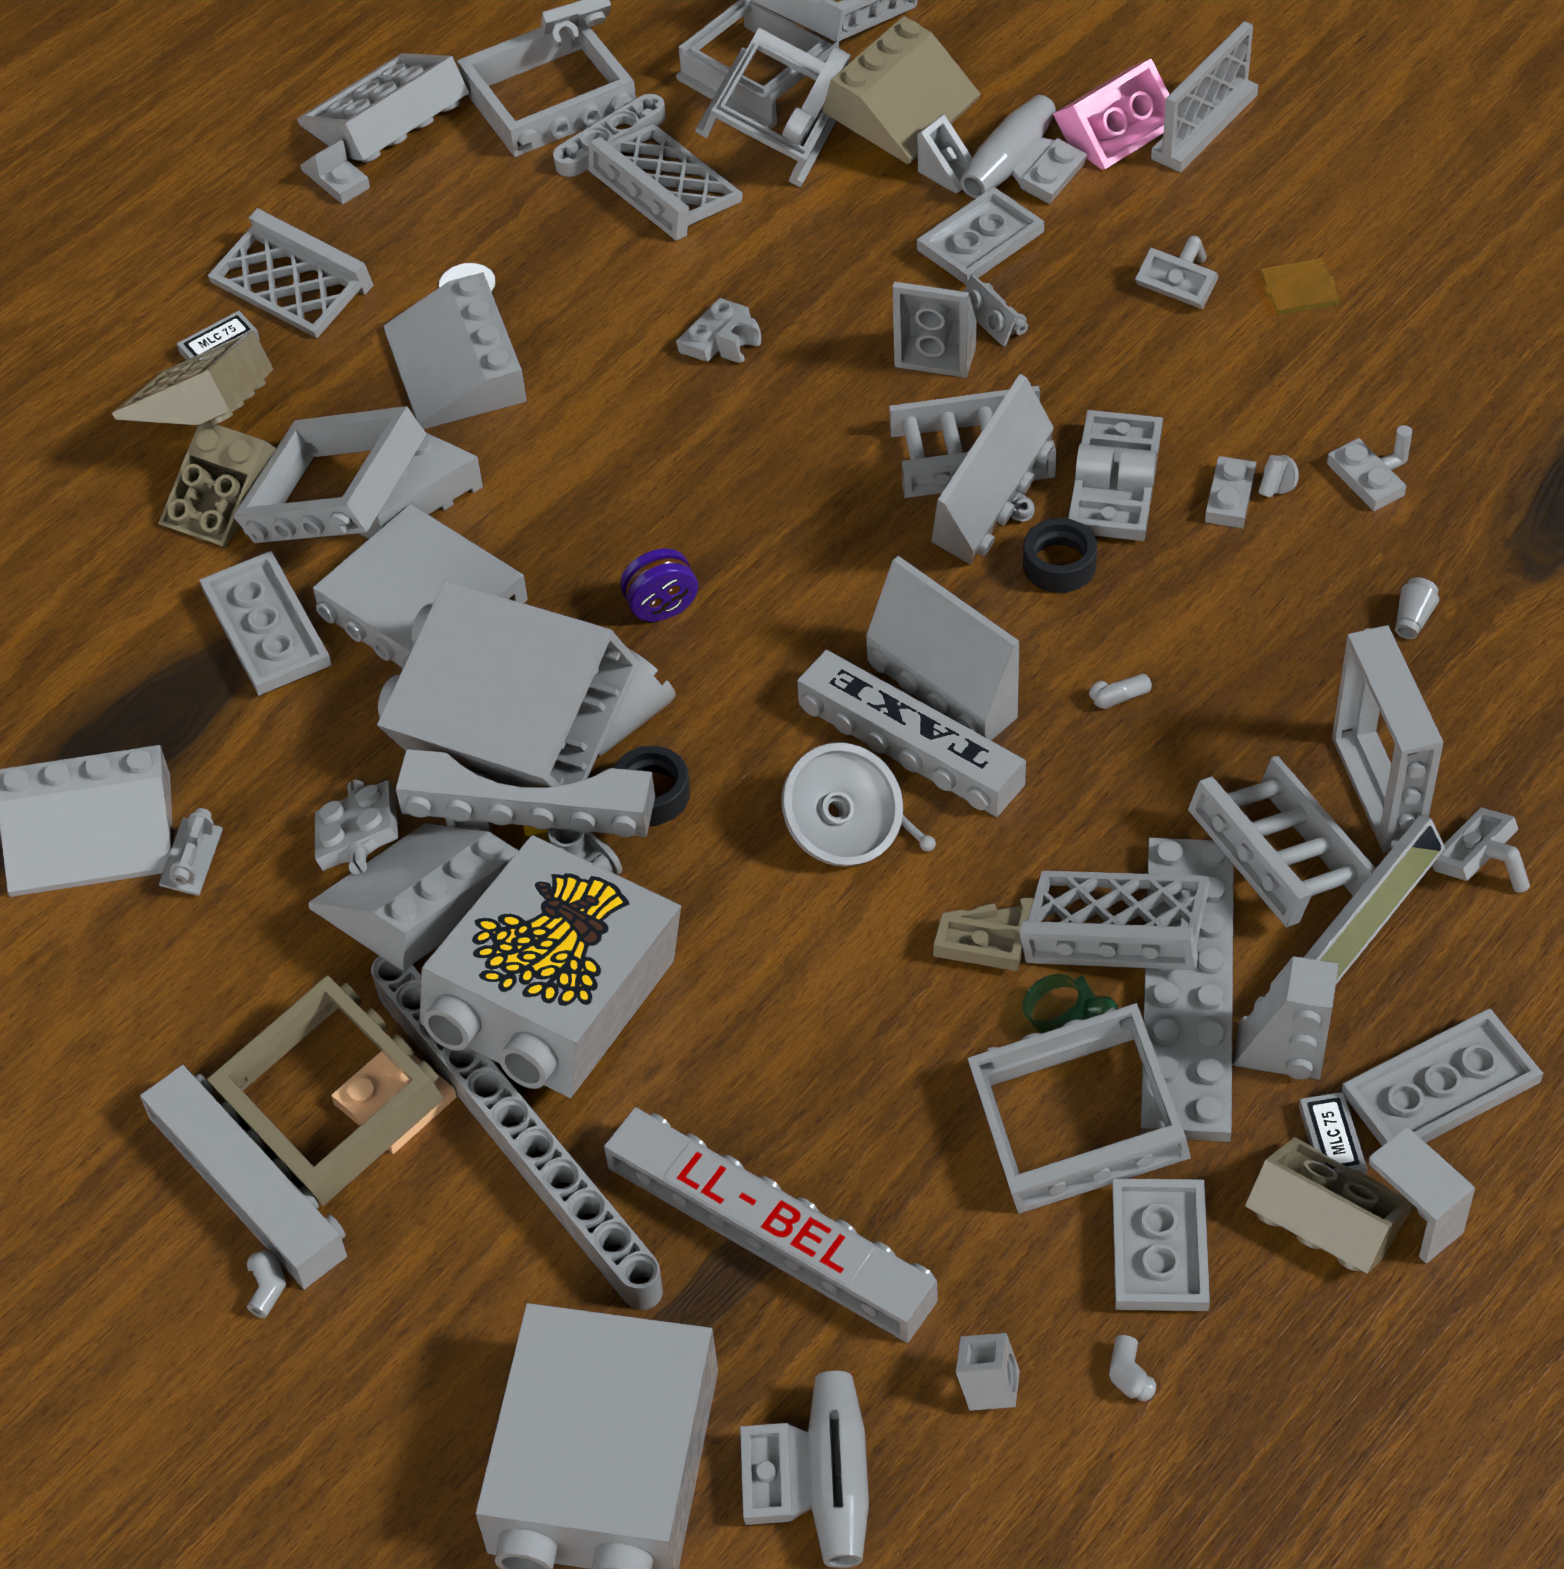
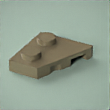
M1034 898L1020 899V906L997 910L995 904L979 906L971 911L957 910L942 913L933 945V956L1018 971L1023 952L1019 932L1022 921H1028Z

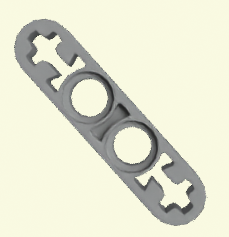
M656 94L642 95L563 142L553 152L555 170L558 174L566 177L576 176L588 169L589 141L602 137L610 143L655 124L658 127L666 119L664 100ZM622 124L631 125L630 128L623 130L615 128Z

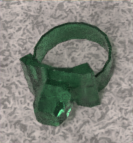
M1064 974L1048 975L1036 981L1027 990L1022 1005L1026 1018L1032 1027L1040 1033L1061 1028L1073 1020H1086L1104 1014L1113 1007L1115 1010L1118 1009L1114 999L1108 996H1096L1083 975L1074 980ZM1061 987L1074 988L1078 991L1075 1006H1071L1063 1015L1048 1021L1032 1019V1011L1037 1001L1044 994Z

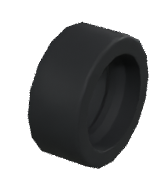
M1053 518L1041 521L1032 527L1024 538L1023 570L1027 578L1038 588L1049 592H1070L1080 589L1090 582L1096 572L1097 541L1093 532L1080 522L1068 518ZM1066 545L1078 550L1083 555V558L1065 566L1052 565L1041 560L1037 553L1046 547Z
M656 745L641 746L627 752L616 762L615 769L657 772L668 775L675 780V785L669 792L655 798L649 825H661L671 821L685 810L690 799L688 768L682 757L674 751Z

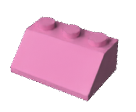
M1148 59L1125 69L1053 113V116L1067 143L1086 153V159L1101 170H1104L1163 134L1165 102L1170 94L1152 59Z

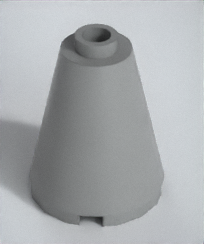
M629 648L628 650L639 661V664L597 758L668 706L676 695L669 681L666 680L661 685L654 676L658 670Z

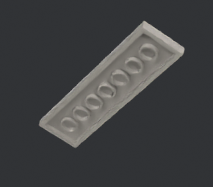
M1149 837L1148 874L1209 876L1210 888L1196 946L1198 954L1196 969L1145 968L1144 1024L1186 1139L1230 1142L1232 1127L1234 864L1214 840ZM1147 889V897L1155 893L1151 889ZM1182 890L1173 895V897L1180 903H1183L1196 895V891ZM1163 901L1148 911L1157 918L1172 908ZM1181 917L1167 926L1189 927V924ZM1143 1065L1140 1135L1165 1127Z

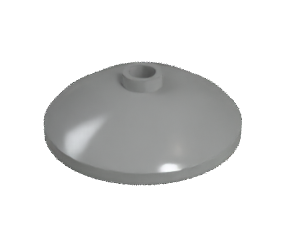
M830 743L809 751L791 768L783 786L782 812L790 834L806 853L826 864L850 867L873 860L892 844L902 823L903 799L895 776L878 756L857 745ZM829 805L837 807L839 811L838 817H833L829 813Z

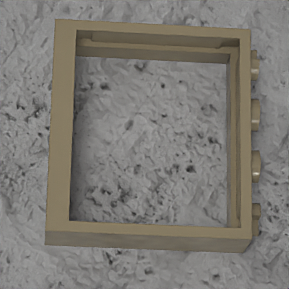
M328 975L207 1079L221 1098L234 1109L243 1122L260 1137L270 1151L286 1165L288 1170L312 1193L322 1206L327 1204L444 1100L434 1084L439 1078L434 1070L424 1060L416 1064L410 1058L414 1052L398 1034L390 1038L384 1032L388 1026L372 1008L364 1012L358 1006L362 1003V1000L346 982L339 987ZM339 1008L411 1082L313 1167L250 1100L243 1090Z

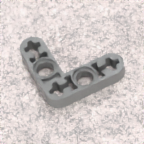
M834 47L801 109L797 107L788 120L782 133L783 137L797 145L804 146L822 113L830 81L847 66L851 57L850 54Z

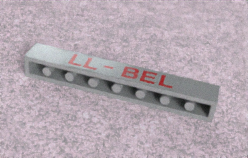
M635 1107L604 1146L608 1169L907 1344L938 1302L937 1280L924 1266L917 1263L910 1265L896 1257L895 1253L887 1245L879 1241H874L873 1243L858 1235L855 1229L847 1222L840 1219L834 1221L821 1214L817 1207L807 1199L801 1197L793 1198L783 1192L772 1179L766 1176L757 1177L746 1171L742 1164L732 1156H720L708 1149L706 1144L693 1134H686L685 1136L671 1128L670 1124L656 1113L647 1114Z

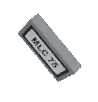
M237 311L178 342L177 346L179 353L187 360L254 330L258 340L260 338L258 330L240 311Z
M1344 1092L1300 1099L1299 1110L1310 1145L1346 1167L1366 1175L1367 1166ZM1318 1159V1162L1323 1163L1331 1169H1333L1337 1173V1175L1344 1173L1336 1169V1167Z

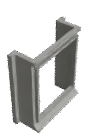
M739 0L679 46L681 71L676 74V78L681 83L713 99L730 67L699 50L743 16L744 27L756 33L759 27L824 62L827 61L834 47L839 48V41L831 44L751 0ZM787 67L765 86L743 75L726 106L771 129L777 124L776 99L806 75L791 67Z
M758 27L747 50L742 47L696 127L695 132L708 138L717 120H720L798 161L789 182L801 188L836 120L822 112L804 146H801L727 107L726 104L753 59L756 50L815 81L826 62Z

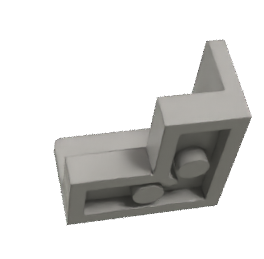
M1405 1127L1370 1156L1369 1165L1418 1209L1417 1213L1427 1221L1419 1258L1428 1263L1464 1233L1475 1187L1408 1127Z

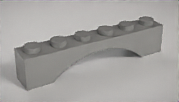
M406 749L396 786L401 813L410 814L414 817L432 816L451 818L455 821L474 820L492 822L496 825L516 824L533 826L538 829H568L579 833L599 832L615 834L620 837H647L655 800L652 772L610 768L591 778L572 784L547 788L517 787L497 783L478 776L460 765L448 753Z

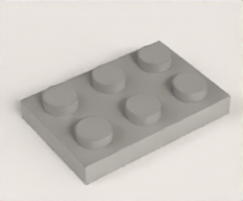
M992 187L917 239V250L967 285L971 274L979 278L1044 232V221L997 188Z
M1113 1179L1115 1310L1209 1311L1210 1294L1204 1180Z

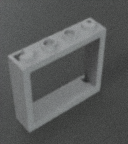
M833 0L751 1L838 42L915 8L918 0H842L838 3Z
M586 24L577 26L579 35L578 40L573 42L572 36L568 31L560 32L559 35L562 42L561 46L558 47L552 41L553 32L544 35L542 27L457 60L459 72L469 91L468 97L514 157L586 129L636 99L634 80L594 31ZM580 49L583 50L609 82L607 85L517 121L513 119L489 88L492 84Z
M407 406L295 420L233 517L243 528L245 535H248L254 543L368 532L427 434ZM371 451L343 497L285 503L314 457Z
M1388 625L1373 629L1367 628L1364 631L1348 634L1332 740L1383 854L1391 851L1418 816L1429 817L1444 743ZM1379 712H1381L1395 743L1392 763L1376 732Z
M1137 1003L1117 1010L1113 1007L1104 1014L1086 1020H1073L1061 1028L1043 1034H1029L1018 1042L1000 1048L990 1047L987 1052L968 1058L1018 1214L1110 1185L1113 1179L1132 1178L1191 1158L1186 1135ZM1134 1040L1165 1127L1019 1174L991 1086Z

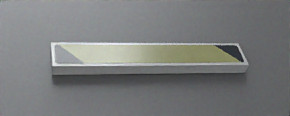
M1418 816L1304 956V958L1339 963L1336 984L1445 850V846L1431 818Z

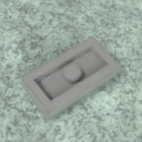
M1222 456L1218 457L1206 509L1205 523L1244 528L1257 462Z

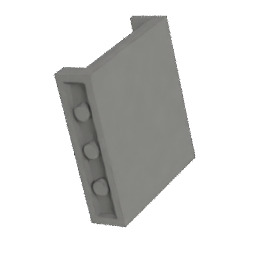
M412 504L404 508L313 587L317 602L316 610L326 622L336 623L345 629L353 640L357 642L363 641L372 647L382 659L387 661L390 659L401 666L402 669L414 647L412 642L414 620L423 606L429 603L434 604L444 580L520 603H525L528 598L522 573Z

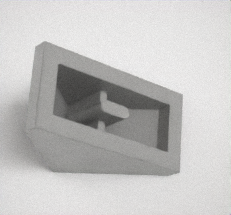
M943 114L917 134L918 172L950 191L958 193L962 190L961 178L973 158L945 114Z

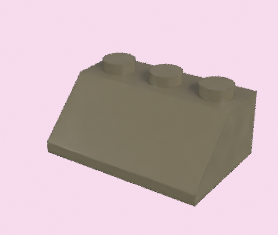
M1294 1137L1265 1160L1245 1207L1256 1212V1216L1264 1223L1276 1227L1282 1226L1293 1232L1304 1245L1314 1249L1322 1248L1333 1254L1344 1267L1368 1274L1383 1259L1414 1205L1402 1194L1359 1171L1346 1167L1316 1150L1311 1145ZM1318 1159L1336 1167V1169L1344 1173L1337 1175V1173L1333 1169H1331L1323 1163L1318 1162Z

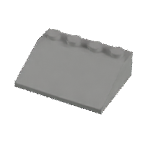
M401 53L297 118V121L301 127L328 146L342 140L347 159L362 160L365 163L381 155L380 150L387 145H396L407 138L406 133L412 129L422 128L432 123L434 120L433 116L440 111L446 112L457 107L460 104L459 99L469 94V91L453 56Z
M484 272L448 281L383 326L414 416L423 429L527 402L522 369Z
M1019 374L937 500L931 542L972 565L978 554L982 557L987 554L995 540V536L991 535L998 523L1002 526L1007 523L1015 508V505L1011 504L1018 492L1022 495L1027 492L1035 477V474L1031 473L1037 462L1044 464L1055 446L1051 442L1054 427L1027 377Z
M897 556L893 559L866 635L867 661L877 672H884L895 680L906 693L914 694L929 707L983 737L993 740L1018 718L1019 640L901 557Z
M156 745L0 769V832L9 896L13 897L162 874L173 846L170 773L161 746Z
M424 823L366 863L367 870L364 873L360 869V875L349 874L309 902V909L401 971H404L443 943L516 855L518 850L487 831Z

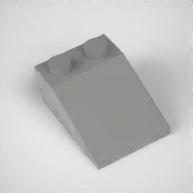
M894 282L893 326L895 367L967 378L976 350V317L969 293Z

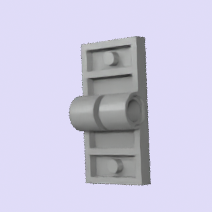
M1087 410L1082 444H1079L1075 484L1068 519L1084 524L1093 532L1094 536L1145 541L1163 417Z

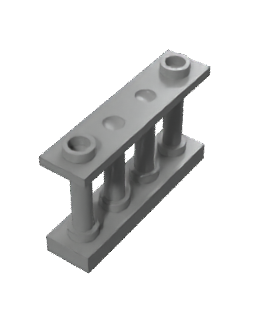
M1039 385L1032 386L1036 396L1040 401ZM1009 390L889 406L891 437L905 436L910 460L902 461V488L905 498L938 494L944 491L968 452L963 453L957 428L980 425L982 432ZM942 430L948 455L926 458L920 433ZM1055 446L1044 464L1037 462L1031 472L1035 474L1034 480L1055 477Z
M1278 756L1270 759L1262 781L1259 784L1231 793L1225 792L1213 777L1200 780L1188 811L1285 927L1300 922L1311 896L1342 885L1354 896L1376 869ZM1269 798L1281 813L1251 822L1239 807ZM1294 827L1306 842L1276 851L1263 836ZM1319 856L1331 870L1322 875L1301 881L1289 865Z

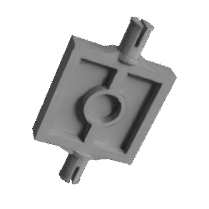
M353 780V784L350 781L347 785V798L340 801H331L320 810L315 811V860L323 871L340 863L349 862L350 872L360 875V869L363 873L367 870L366 857L369 853L384 844L398 839L396 791L389 780L366 787L362 781Z

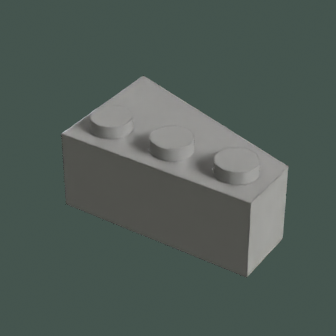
M426 433L427 435L368 532L358 534L370 539L409 504H412L426 514H430L440 507L445 511L454 505L453 499L468 490L474 493L483 488L478 457Z
M1293 956L1272 981L1270 991L1266 996H1260L1255 1002L1254 1010L1248 1017L1243 1016L1239 1021L1232 1066L1286 1074L1300 1080L1308 1078L1320 1080L1339 963Z

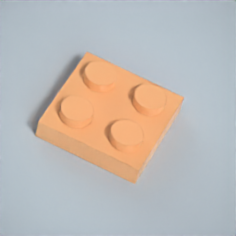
M381 1051L336 1090L331 1097L335 1106L361 1126L409 1084L411 1080ZM414 1054L410 1056L416 1064L421 1062ZM438 1075L439 1078L434 1084L444 1100L387 1149L392 1154L397 1152L457 1098L455 1088Z

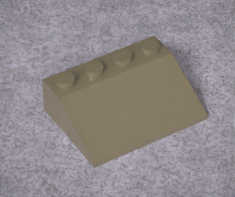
M903 16L831 79L822 112L909 165L918 156L917 134L943 114H945L952 125L979 100L981 94L934 34L920 26L917 22Z
M254 330L160 371L115 409L112 415L115 420L199 425L211 420L212 424L215 425L233 416L232 411L242 407L244 400L255 395V390L266 384L265 378L274 369Z

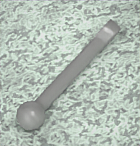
M903 815L901 825L920 842L922 850L926 852L932 851L936 845L935 839L932 836H925Z

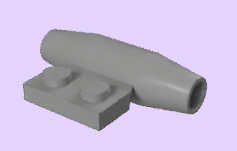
M1036 95L1010 113L978 148L961 178V187L970 197L978 198L992 187L996 188L1012 175L1022 190L1050 205L1083 167L1087 154L1059 138L1056 140L1042 138L1054 117L1053 113L1056 112V108L1048 97Z
M826 1371L815 1377L808 1432L788 1425V1423L740 1426L743 1519L745 1525L794 1521L793 1519L812 1509L824 1564L833 1568H849L857 1566L863 1561L869 1510L865 1428L853 1376L845 1371Z

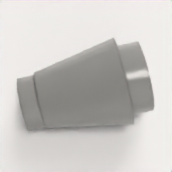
M1415 577L1409 579L1408 583L1402 586L1395 632L1399 636L1407 639L1417 638L1419 632L1440 601L1438 596L1439 589L1430 580Z

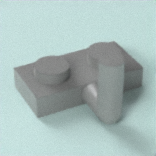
M1191 236L1188 238L1179 258L1151 247L1135 281L1139 286L1203 310L1219 277L1217 272L1193 263V261L1198 264L1203 263L1207 255L1201 239L1198 236Z
M1406 425L1399 426L1396 432L1393 453L1381 459L1358 438L1328 453L1327 464L1373 511H1376L1405 496L1406 484L1392 470L1405 464L1408 460L1412 429Z
M1482 807L1444 844L1445 850L1432 865L1435 872L1468 881L1490 858L1505 862L1515 892H1524L1530 888L1519 850L1514 846L1505 844L1519 830L1515 817Z

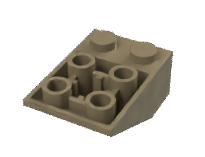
M208 421L199 424L158 524L226 547L241 527L233 515L276 448L265 440L217 424L213 425Z

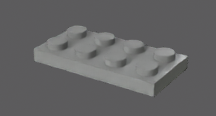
M272 551L199 580L208 602L258 696L332 666L327 650Z
M1489 1008L1343 1083L1342 1092H1344L1346 1100L1382 1146L1405 1127L1411 1129L1427 1143L1541 1083L1543 1072Z

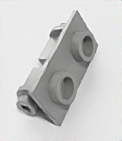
M971 274L964 292L969 293L976 322L1002 346H1006L1010 335H1022L1027 331V318L1023 314H1019L1011 306L1008 307L1006 301L993 290V286L990 283H983L974 274Z
M198 808L189 815V818L183 817L159 886L200 896L223 831V827L213 825L210 811Z

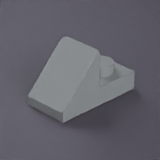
M342 140L317 153L300 165L301 170L341 204L346 203L370 188L368 177L347 160Z

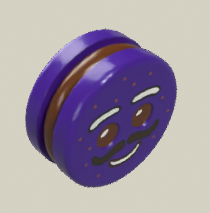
M656 549L639 556L626 567L621 576L620 588L631 612L638 619L657 622L684 611L696 597L698 581L686 557L681 552L673 549Z

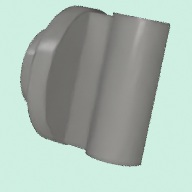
M1270 455L1264 468V475L1258 492L1261 495L1272 497L1274 494H1284L1292 491L1296 487L1299 478L1298 468L1294 460L1286 455Z

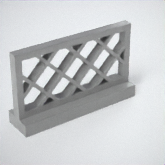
M1244 21L1166 98L1163 138L1152 148V160L1181 173L1258 95L1259 84L1248 80L1253 34L1252 24Z
M655 124L610 143L602 137L589 141L588 171L676 241L687 236L688 225L742 202L743 193ZM653 138L660 145L645 144L642 142H645ZM620 152L634 153V157L624 156ZM639 154L659 156L658 160L639 158ZM663 157L678 158L682 162L665 161ZM642 169L656 170V174L646 173ZM661 171L681 173V176L660 175ZM685 174L700 175L705 180L685 178ZM663 186L678 188V192L668 191ZM683 189L701 190L703 195L683 193ZM708 191L723 193L725 196H709L707 193ZM686 204L700 205V207L689 211V206Z
M258 208L249 217L252 227L208 274L211 283L315 338L322 334L357 292L366 295L374 286L365 263ZM256 240L265 244V251L247 255V250ZM286 256L291 258L292 265L273 269V259ZM267 262L266 271L249 274L248 265ZM242 267L243 276L232 279L224 277L230 269ZM311 270L318 272L319 279L300 283L299 273ZM293 275V285L275 288V279ZM269 280V290L258 293L251 292V284ZM338 284L345 286L340 294L327 297L326 287ZM320 289V299L302 303L301 293ZM295 294L296 304L285 307L277 305V298ZM322 309V315L314 324L304 320V312Z
M1042 871L1028 921H1022L1019 932L1026 963L1195 970L1198 960L1196 946L1210 888L1209 876ZM1050 886H1068L1071 889L1056 899L1048 893ZM1098 887L1110 888L1112 892L1097 901L1089 894ZM1139 889H1151L1155 892L1139 902L1131 896L1132 893ZM1182 890L1196 891V895L1183 903H1180L1173 897V895ZM1081 898L1088 906L1071 915L1064 907ZM1123 900L1129 908L1113 917L1106 909ZM1163 901L1172 908L1157 918L1148 911ZM1054 913L1063 919L1061 922H1041ZM1096 914L1105 921L1102 924L1083 923ZM1138 916L1147 923L1145 925H1124ZM1181 917L1189 924V927L1167 926Z

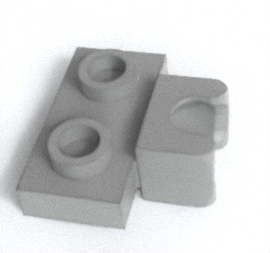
M719 298L676 343L679 353L708 362L720 351L721 357L741 363L745 360V357L740 352V346H759L761 344V332L756 320L751 318L748 307Z

